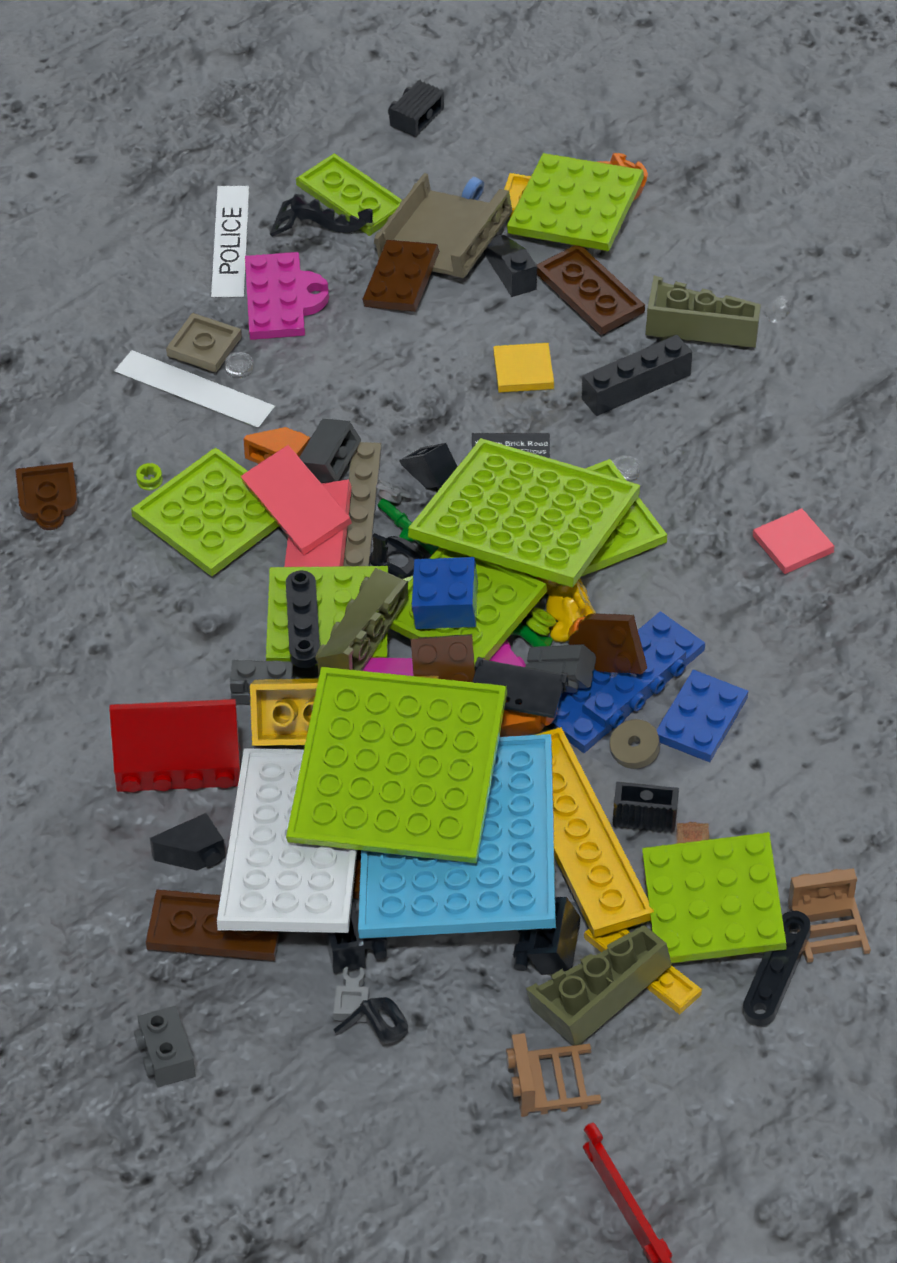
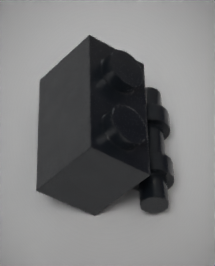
M353 897L349 933L324 932L333 973L343 972L345 967H348V971L365 968V949L370 948L373 950L376 959H383L387 956L386 946L388 941L386 937L359 938V910L356 911Z
M555 897L556 928L518 930L520 933L519 942L515 944L513 951L515 969L520 971L526 970L529 960L532 961L541 975L554 974L561 969L565 972L572 968L581 917L567 897Z

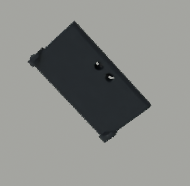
M478 657L472 682L506 686V700L508 702L505 703V711L527 713L555 719L562 691L565 690L569 678L568 673L562 672L559 674L489 661Z

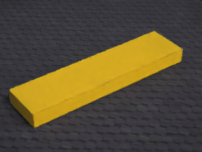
M587 929L584 932V939L600 952L608 949V944L630 932L627 929H621L594 938L590 929ZM672 965L646 987L679 1015L702 995V989Z

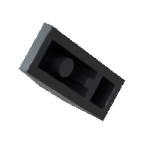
M504 234L494 237L483 253L510 296L515 297L536 290L537 265L526 248Z

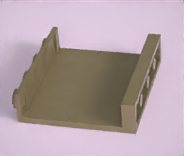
M424 173L418 182L413 185L405 199L401 201L395 212L389 216L386 224L375 235L374 245H376L378 259L387 240L438 244L440 252L432 271L465 278L512 213L509 191L499 189L489 203L466 199L460 196L432 191L428 174Z

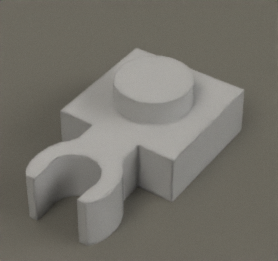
M348 967L344 968V986H336L333 1010L335 1021H344L360 1006L363 1000L369 999V987H362L364 984L363 968H360V974L356 978H350L348 976ZM364 1014L357 1022H366V1014Z

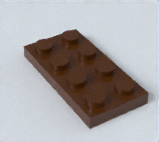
M574 245L537 264V275L600 335L645 313V304L582 246Z
M156 889L146 938V949L275 961L280 931L218 930L217 916L221 895Z

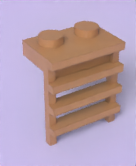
M854 868L845 870L834 869L825 873L802 874L797 877H791L788 906L791 911H800L806 914L810 922L852 916L853 918L851 920L811 925L809 938L855 931L858 934L814 942L808 941L803 951V956H805L807 963L813 962V954L859 947H862L863 954L870 953L871 949L854 898L857 883Z
M525 1033L512 1035L511 1048L506 1049L508 1069L513 1068L514 1077H511L513 1097H518L521 1117L528 1116V1112L541 1111V1114H548V1110L561 1109V1112H566L569 1107L580 1106L582 1110L588 1109V1105L601 1104L600 1094L591 1096L586 1094L579 1054L591 1053L590 1044L528 1051ZM571 1055L578 1097L567 1098L560 1056ZM551 1058L558 1100L547 1101L539 1059Z

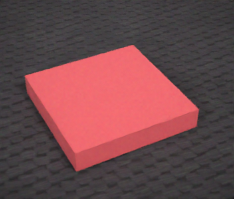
M802 508L753 529L754 539L784 574L834 553L833 543Z

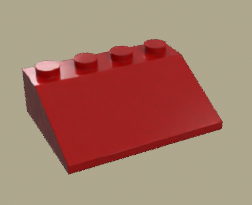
M236 699L109 705L117 792L166 791L170 789L195 790L199 788H229L238 786L241 754Z

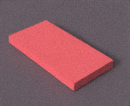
M289 445L241 475L243 483L303 555L352 524L348 514Z
M349 479L322 483L349 516L352 489ZM347 527L305 555L301 553L288 537L284 567L343 566Z

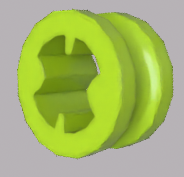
M146 463L136 470L137 483L140 488L155 490L161 486L163 478L161 468L158 465ZM148 475H154V478L151 476L150 480H146L144 476L148 478Z
M533 608L531 611L533 616L526 619V624L541 635H549L551 632L549 627H553L556 624L555 618L542 609Z

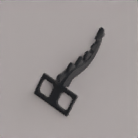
M295 194L293 198L282 203L270 235L273 237L291 229L296 217L300 221L306 219L313 220L334 232H354L364 227L366 223L373 222V211L371 208H367L358 212L359 218L351 215L350 221H348L343 214L335 218V211L331 208L322 209L318 199L308 203L304 200L305 196L303 194ZM291 204V209L286 210L287 206ZM289 219L288 223L285 226L279 228V225L283 221Z

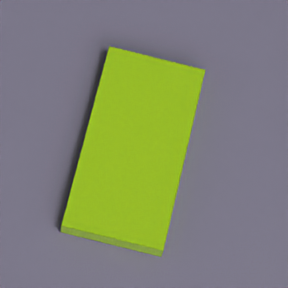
M335 153L296 178V185L315 199H318L328 208L333 209L338 215H345L348 221H350L351 215L359 218L358 212L371 208L373 211V222L366 223L360 229L368 236L386 224L389 216L395 212L402 199Z

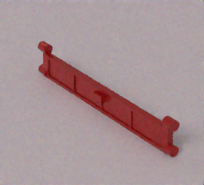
M595 1123L586 1125L584 1132L589 1141L583 1145V1150L593 1163L649 1262L672 1263L670 1249L663 1238L658 1239L602 1145L603 1135Z

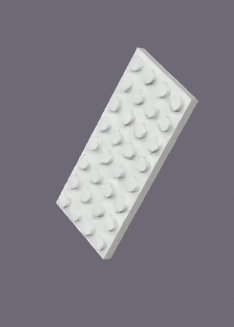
M244 748L217 916L218 930L349 933L358 850L291 843L286 838L304 749Z

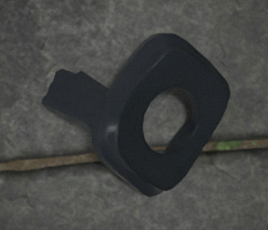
M375 533L372 535L373 552L370 554L369 561L373 566H388V573L401 579L413 576L414 559H426L424 554L406 539L397 536L385 538ZM392 553H402L408 557L409 562L404 567H398L387 562V557Z
M388 997L363 1000L360 1006L348 1018L333 1029L335 1033L342 1034L366 1014L378 1038L384 1043H393L407 1035L408 1023L396 1003ZM379 1009L389 1014L394 1022V1027L389 1026L379 1014Z

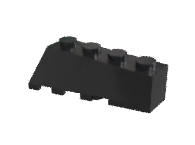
M678 335L661 337L645 349L582 375L581 399L596 416L690 376L693 351Z

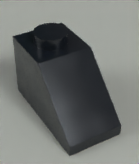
M446 443L421 447L399 460L401 465L426 489L437 487L439 490L458 467Z
M207 813L150 838L152 858L156 862L198 871L204 867L213 866L225 858L224 839Z

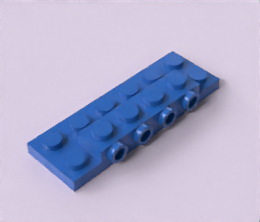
M660 611L638 629L647 664V669L643 674L592 670L591 687L578 688L576 693L563 692L556 717L547 727L551 730L562 727L569 743L581 752H587L613 728L616 729L617 726L623 723L626 717L633 711H639L646 700L654 693H660L666 683L674 676H680L686 666L705 651V642Z

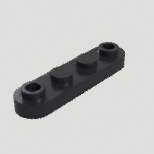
M300 570L291 573L286 578L289 653L293 665L299 668H310L318 663L316 661V654L320 648L316 580L312 573Z
M789 911L782 915L787 949L764 953L744 999V1016L752 1025L765 1026L775 1019L811 934V924L808 916L800 911ZM792 929L799 930V932L795 934L791 933L790 931ZM758 1009L765 1010V1013L757 1014L755 1013V1011Z

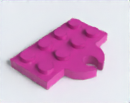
M299 252L245 256L250 340L305 336L304 316L319 312L329 301L327 281L320 274L300 270ZM313 291H320L318 294H311Z

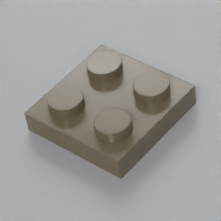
M192 313L167 346V356L217 372L241 339V329Z

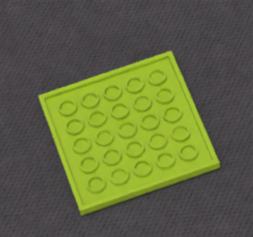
M480 438L409 526L408 538L573 588L639 496L640 485Z
M321 667L286 834L287 841L291 843L477 863L507 697V687L503 685Z

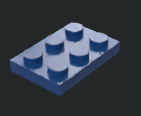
M692 670L656 730L660 743L704 761L711 762L748 699V690Z

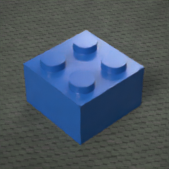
M475 557L414 559L412 610L416 629L476 627L478 577Z

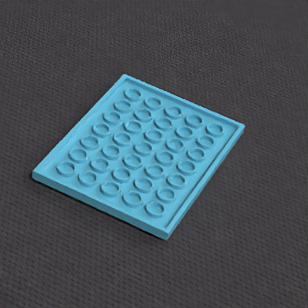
M551 734L499 737L477 863L361 850L359 938L556 928Z

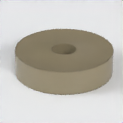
M633 719L621 723L613 731L610 738V748L615 760L626 768H643L652 763L660 751L661 744L656 729L652 724L644 720ZM635 741L640 742L635 747L630 746Z

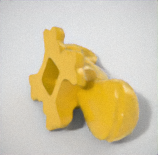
M535 577L546 583L547 592L545 594L549 595L546 611L558 621L551 629V638L555 642L569 641L568 632L572 623L584 615L596 613L591 605L585 586L580 578L572 588Z

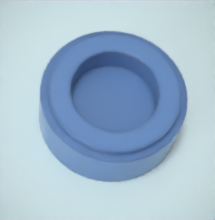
M472 177L466 184L462 197L478 200L484 190V181L477 177Z

